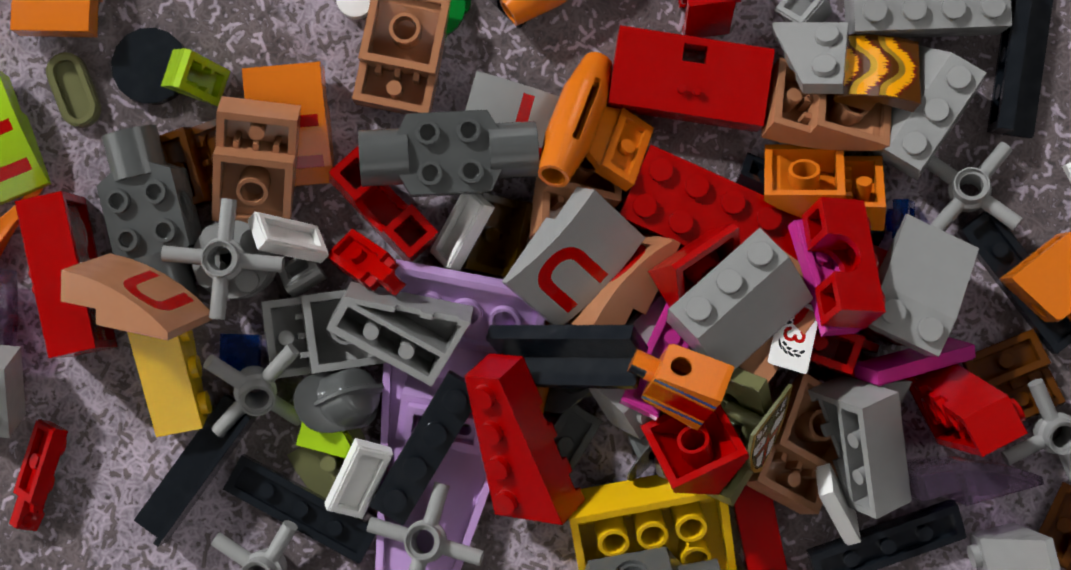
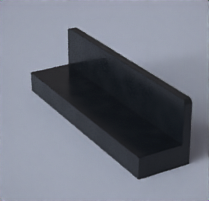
M1011 0L1012 26L1001 33L987 128L988 133L1028 139L1034 136L1053 0Z
M490 325L486 340L498 354L524 357L536 387L636 389L639 385L640 377L627 372L637 349L645 353L648 351L647 344L634 325Z
M224 394L206 419L203 429L198 430L134 519L136 523L157 537L153 542L157 547L169 541L258 418V416H250L245 413L223 438L217 436L211 427L236 401L229 394Z

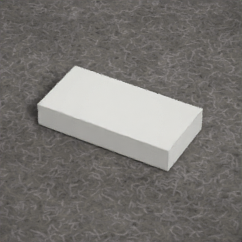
M481 194L460 195L430 252L446 269L460 271L495 207Z
M255 211L247 220L259 251L322 263L329 255L317 225Z
M355 438L324 503L326 510L363 519L394 455L391 447Z
M828 463L816 467L819 498L844 543L848 546L860 543L857 513L854 509L849 508L840 481L832 466Z

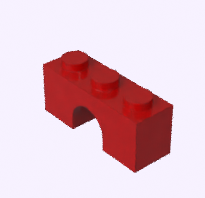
M358 146L328 172L329 182L404 261L413 262L436 241L439 232L412 203L410 205L406 204L389 185L362 187Z
M820 197L802 215L807 248L810 252H821L829 255L835 260L840 271H834L815 288L821 326L865 329L886 313V298L881 289L878 274V258L874 253L871 238V222L867 217L864 200Z

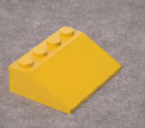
M658 475L583 488L581 491L585 500L569 518L579 570L585 569L588 560L665 546L682 565L717 559L720 570H737L728 504L706 494L674 493L668 480Z

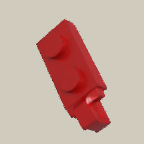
M353 228L328 252L327 258L333 265L368 290L375 291L381 285L387 292L396 296L406 286L395 274V270L399 265L386 250Z
M36 420L13 490V493L18 497L9 522L16 529L37 531L45 515L43 511L48 494L53 489L55 482L54 474L59 458L65 452L68 434L66 429L51 421Z

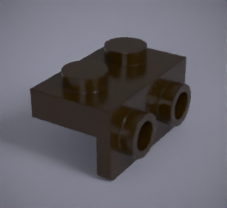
M482 193L481 195L495 208L462 268L506 277L525 249L527 237L530 233L533 203Z

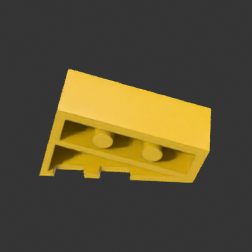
M193 330L187 331L168 341L127 332L156 437L203 429L208 414L212 412V405L208 391L203 390L201 379L202 365L196 352Z

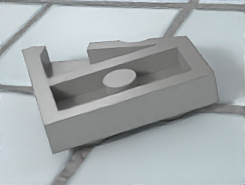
M772 22L773 38L775 42H779L784 51V59L789 68L795 72L796 81L803 94H843L849 34L848 22Z

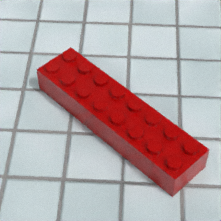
M650 145L642 161L635 184L630 188L619 212L633 227L648 234L676 240L681 243L679 248H683L708 230L732 223L739 227L741 245L756 230L761 228L782 250L798 261L788 226L794 220H802V218L782 211L765 202L764 195ZM873 245L874 253L878 258L879 271L888 251ZM867 327L861 329L891 344L904 346Z

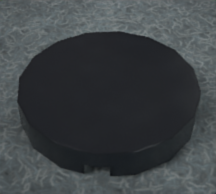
M140 28L127 34L116 46L111 60L112 76L119 90L131 100L146 105H161L176 98L180 93L161 87L172 51L184 48L183 44L169 32L157 28Z

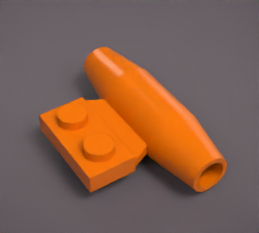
M589 52L583 57L565 83L545 131L538 176L549 186L558 188L566 186L585 157L595 168L594 172L625 192L635 184L654 127L625 108L618 109L606 106L613 64L602 53Z

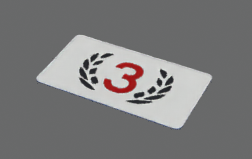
M808 304L805 306L813 311L812 305ZM794 316L773 335L768 363L806 374L818 324L815 320L804 335L793 324Z

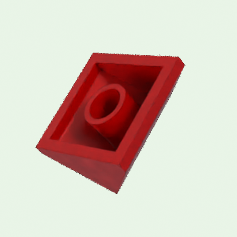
M732 223L708 230L648 271L669 308L740 246L739 227Z
M721 404L698 430L687 426L668 414L659 416L656 421L651 420L640 426L674 493L719 495L749 458L745 446Z

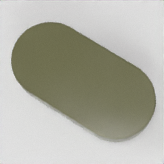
M68 52L58 53L53 56L47 64L46 76L62 118L68 124L78 128H86L93 125L100 117L101 103L85 62L78 56Z

